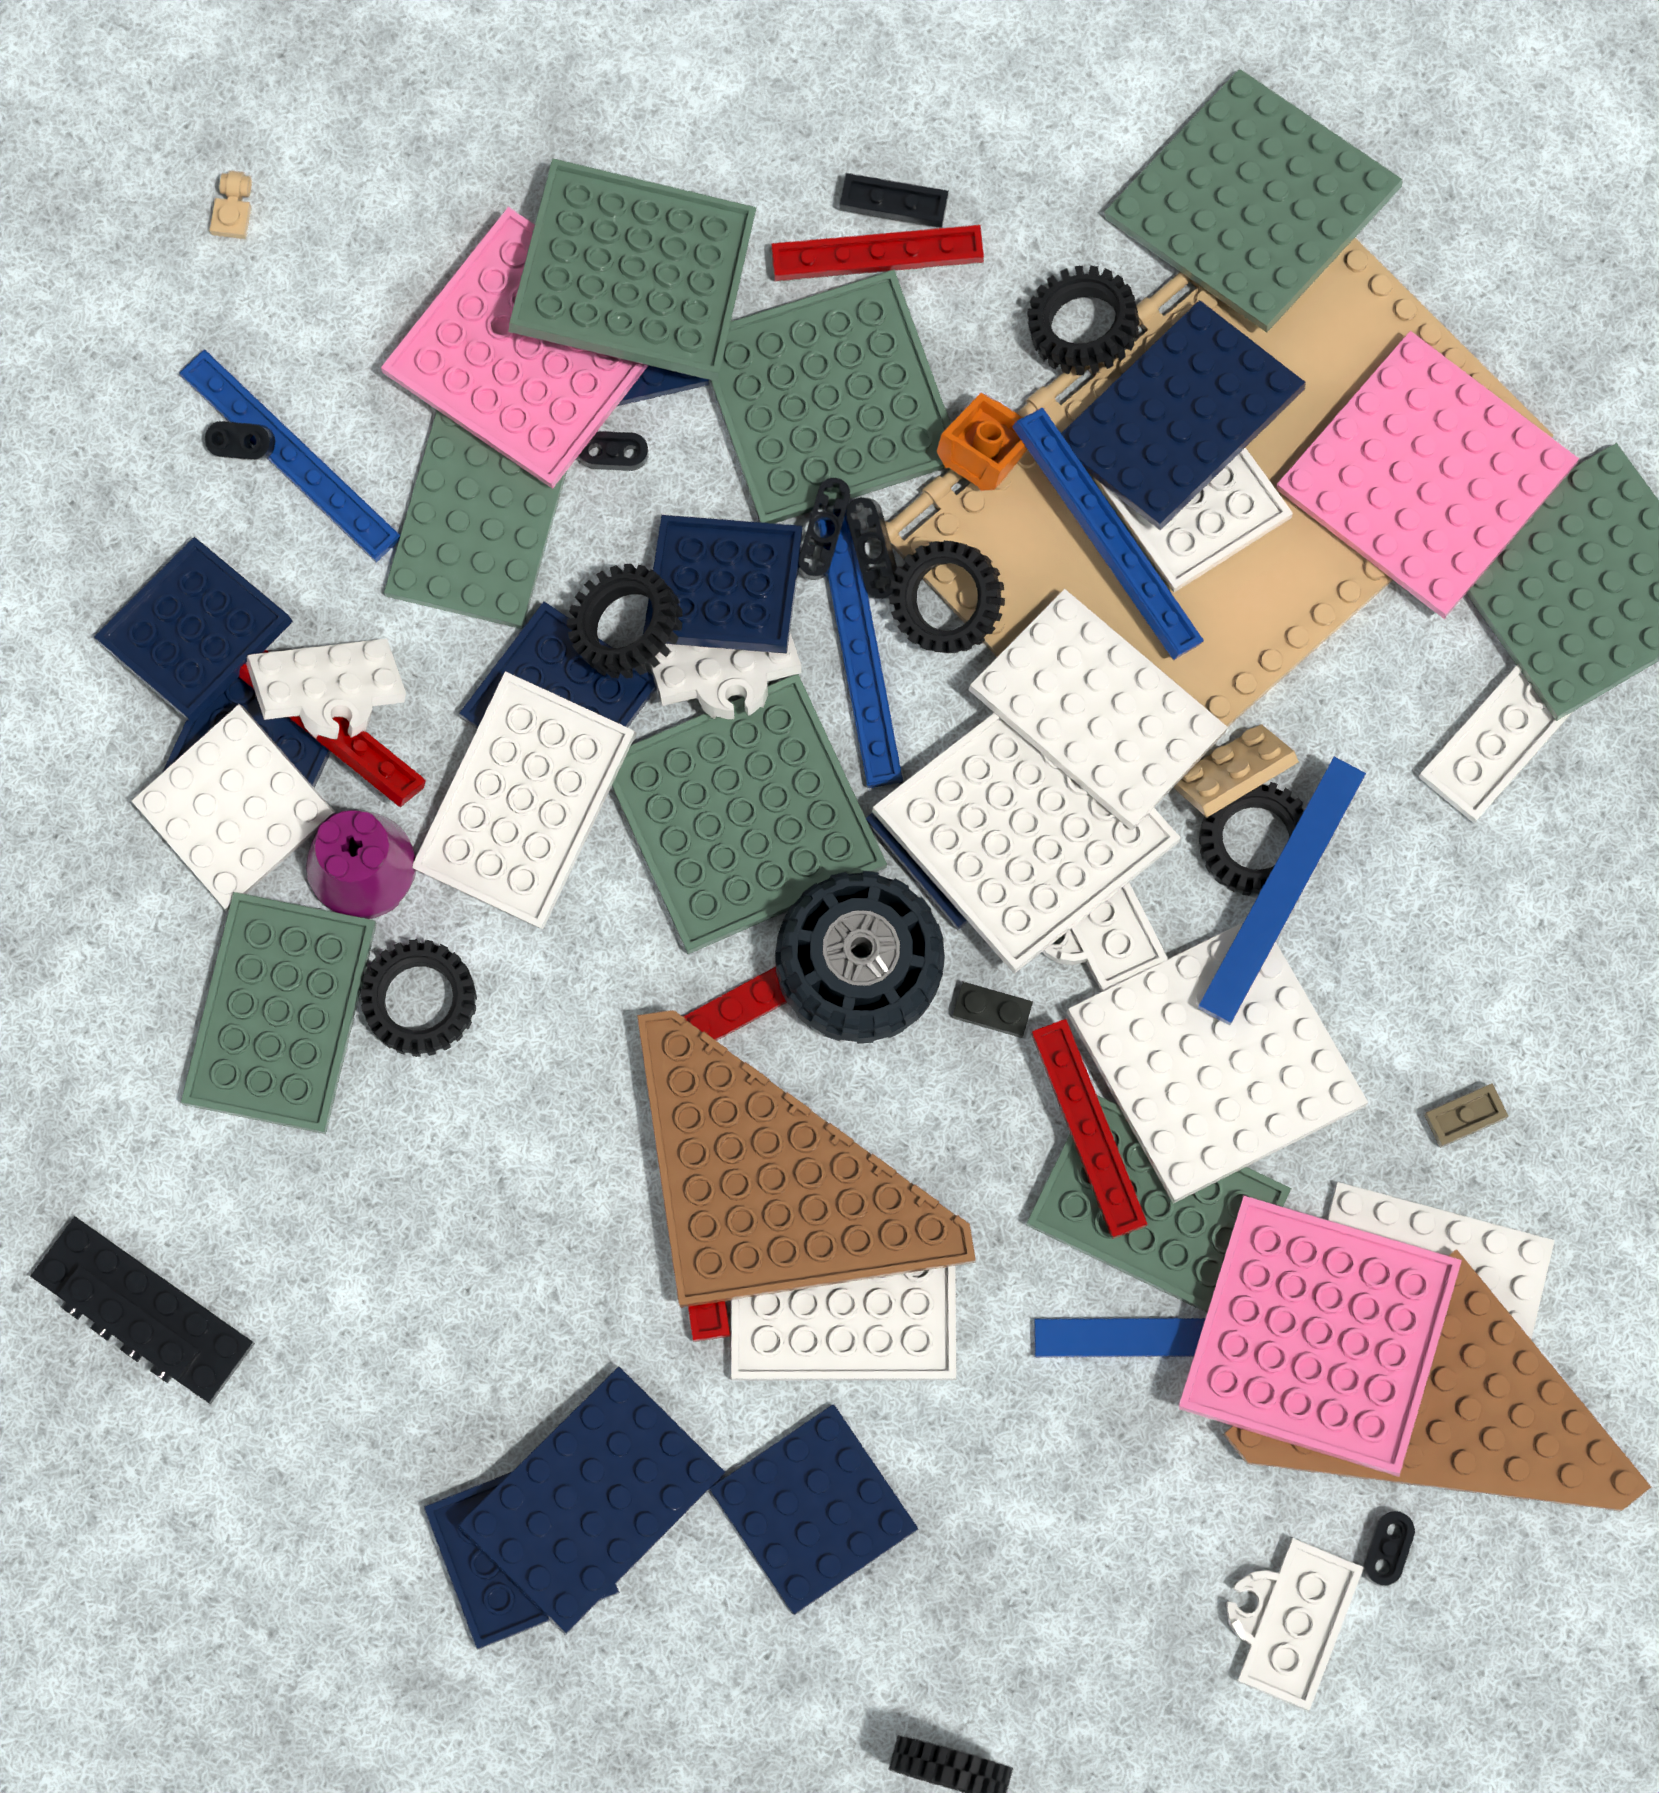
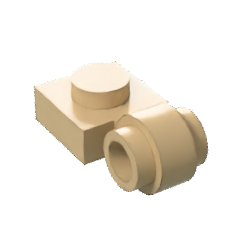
M230 170L228 174L222 173L220 194H225L227 199L215 198L210 225L211 235L246 239L252 207L250 202H244L242 199L243 197L250 196L252 178L251 176H245V172Z

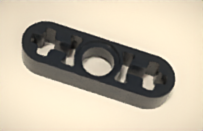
M826 479L818 489L799 556V570L807 579H822L830 570L850 500L849 486L842 479ZM833 487L838 488L839 495L844 497L843 499H837L833 508V513H840L839 517L826 511L829 496L825 495L824 492H831ZM821 507L825 511L818 512V509ZM820 520H828L834 525L835 531L832 536L821 538L814 532L815 524ZM809 541L822 546L820 562L825 565L824 567L818 566L816 571L810 570L809 563L805 562V559H812L816 546L808 545ZM830 546V550L828 551L823 547Z
M856 498L848 505L846 517L865 588L874 598L888 599L889 596H894L895 589L890 588L891 581L897 580L898 574H895L897 565L882 509L879 503L872 498ZM862 504L864 508L871 509L872 514L867 516V523L871 528L877 527V532H867L861 535L860 530H868L865 520L857 518V513L862 511ZM871 538L878 539L882 545L881 554L874 559L870 558L865 552V544ZM886 561V567H879L881 575L890 579V584L885 586L886 592H884L883 588H876L875 582L880 580V574L878 569H870V564H881Z

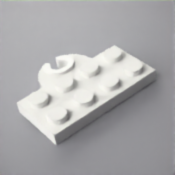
M791 633L787 654L665 644L671 650V653L665 657L659 652L655 657L660 664L655 668L649 663L662 706L698 698L703 710L713 719L716 716L734 719V706L727 700L733 695L743 696L745 698V712L748 716L753 714L760 707L764 708L768 696L767 681L802 673L801 662Z
M387 639L251 654L247 656L246 665L264 720L300 715L305 728L315 738L318 735L330 739L338 738L339 724L332 719L333 717L347 719L349 721L348 734L350 737H354L361 731L366 732L372 714V706L405 702L406 691Z
M1130 883L1126 884L1064 934L1063 942L1056 945L1051 944L1042 951L1046 957L1059 964L1076 965L1086 962L1101 992L1168 960Z
M1292 1538L1279 1573L1266 1570L1253 1572L1237 1582L1232 1588L1238 1593L1251 1592L1257 1598V1608L1252 1613H1244L1233 1602H1227L1226 1606L1229 1625L1238 1638L1250 1645L1237 1682L1309 1711L1364 1567Z

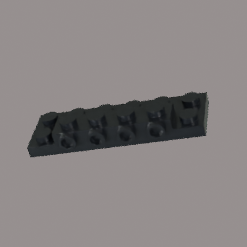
M74 1216L30 1276L64 1301L60 1308L77 1320H79L82 1314L94 1322L90 1329L107 1341L113 1335L124 1343L119 1350L136 1362H139L141 1357H144L154 1364L150 1372L167 1384L172 1378L210 1405L255 1344L76 1216Z

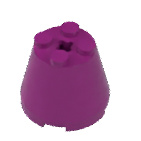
M350 810L330 817L319 826L318 833L308 851L306 871L314 894L328 909L335 913L373 919L395 909L408 893L412 882L415 880L416 870L413 869V862L416 857L408 836L394 821L377 813ZM357 844L358 846H360V848L357 849L358 855L355 856V851L352 845Z

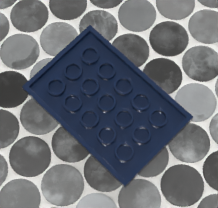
M1199 300L1061 434L1091 476L1157 529L1161 530L1305 390L1306 382Z
M618 1366L458 1525V1528L566 1635L709 1488L724 1475L725 1471Z

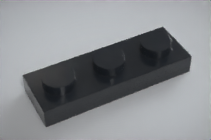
M846 173L840 200V210L942 228L949 191Z

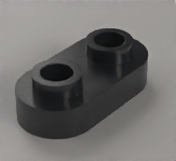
M218 421L207 429L205 444L209 452L218 457L263 460L273 453L275 436L265 425ZM220 433L224 435V442L222 445L218 443V436ZM252 436H255L257 440L254 448L250 445Z
M597 431L579 454L580 461L588 468L623 471L640 469L646 464L649 457L647 442L641 435L631 432ZM593 448H600L602 450L601 455L597 457L591 456L589 452ZM633 449L638 454L634 458H627L625 452Z
M1388 1512L1376 1524L1363 1564L1365 1576L1374 1585L1389 1586L1395 1583L1402 1575L1415 1535V1527L1412 1520L1402 1512ZM1394 1524L1400 1528L1401 1534L1399 1538H1391L1388 1535L1387 1529L1389 1525ZM1379 1560H1384L1388 1563L1389 1571L1387 1574L1377 1572L1376 1563Z

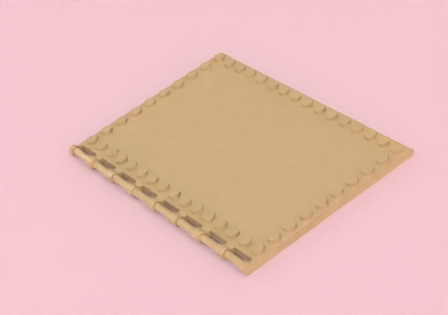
M1356 238L1350 242L1267 333L1189 277L1179 272L1152 297H1145L1136 305L1140 325L1138 326L1145 333L1134 342L1135 345L1131 351L1125 350L1126 357L1122 361L1115 358L1113 360L1114 366L1109 369L1106 368L1103 362L1098 363L1100 372L1092 374L1090 366H1085V372L1089 370L1094 377L1060 405L1055 398L1081 376L1076 374L1075 367L1072 366L1069 374L1062 373L1047 387H1040L1026 399L1027 404L1017 412L1020 416L1025 417L1044 408L1057 429L1062 433L1183 315L1201 300L1306 382L1305 390L1246 446L1248 452L1275 489L1277 483L1410 331L1551 438L1554 436ZM1191 282L1196 289L1163 316L1158 309ZM1028 449L995 490L980 491L978 486L970 483L956 495L951 490V487L963 477L951 469L944 476H937L922 489L923 494L890 522L885 521L891 546L903 559L908 554H915V549L921 545L928 546L929 542H944L945 540L975 547L981 551V554L988 556L993 561L991 565L997 568L1000 576H997L999 582L1004 584L1005 590L1001 591V598H1005V606L1000 605L999 613L1002 614L1000 621H995L993 627L996 629L992 634H987L984 637L985 641L983 643L996 657L1066 589L1227 727L1393 581L1388 575L1277 490L1292 511V518L1175 593H1173L1143 551L1204 640L1198 647L1173 660ZM933 504L938 512L907 539L903 540L898 533ZM951 563L942 564L931 569L923 577V580L966 623L973 615L978 602V591L972 576L964 568Z

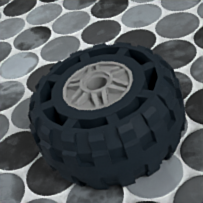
M862 871V873L852 874L842 872L831 875L829 879L818 884H813L791 905L783 919L777 936L775 951L776 975L787 1004L791 1006L798 1015V1018L809 1028L812 1027L825 1034V1037L837 1041L857 1042V1044L873 1043L875 1040L891 1038L903 1032L915 1021L917 1022L928 1009L938 991L943 975L945 960L943 936L940 925L935 920L930 906L922 896L918 897L912 892L907 884L896 878L892 880L880 876L878 872ZM863 952L868 957L858 958L855 957L852 953Z

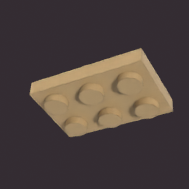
M1261 724L1248 729L1241 737L1226 746L1218 747L1211 755L1197 762L1174 788L1204 816L1209 817L1299 763L1293 749Z

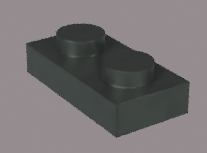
M962 982L952 1018L1023 1038L1033 1001Z

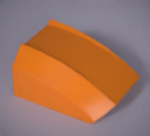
M981 392L941 434L937 454L945 468H950L978 486L980 491L995 490L1027 450L1012 427L1016 421L1023 417Z

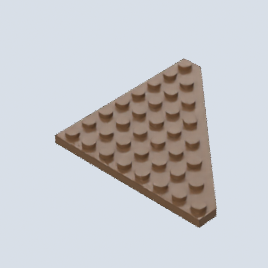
M670 1010L637 1015L680 1308L976 1262L970 1224L958 1215L956 1216L941 1205L938 1200L902 1177L891 1166L873 1153L871 1154L848 1135L812 1112V1109L776 1086L769 1078L747 1062H743L733 1055L726 1047L704 1031L702 1032L676 1011Z
M1457 1249L1449 1256L1462 1260L1399 1477L1232 1426L1223 1434L1246 1464L1279 1467L1288 1470L1334 1474L1343 1477L1389 1481L1391 1483L1444 1488L1445 1490L1469 1493H1484L1524 1500L1547 1501L1579 1507L1602 1508L1610 1511L1620 1512L1651 1488L1647 1480Z

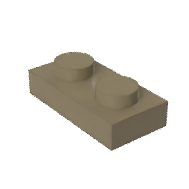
M1493 1083L1428 1111L1424 1115L1440 1148L1509 1117Z

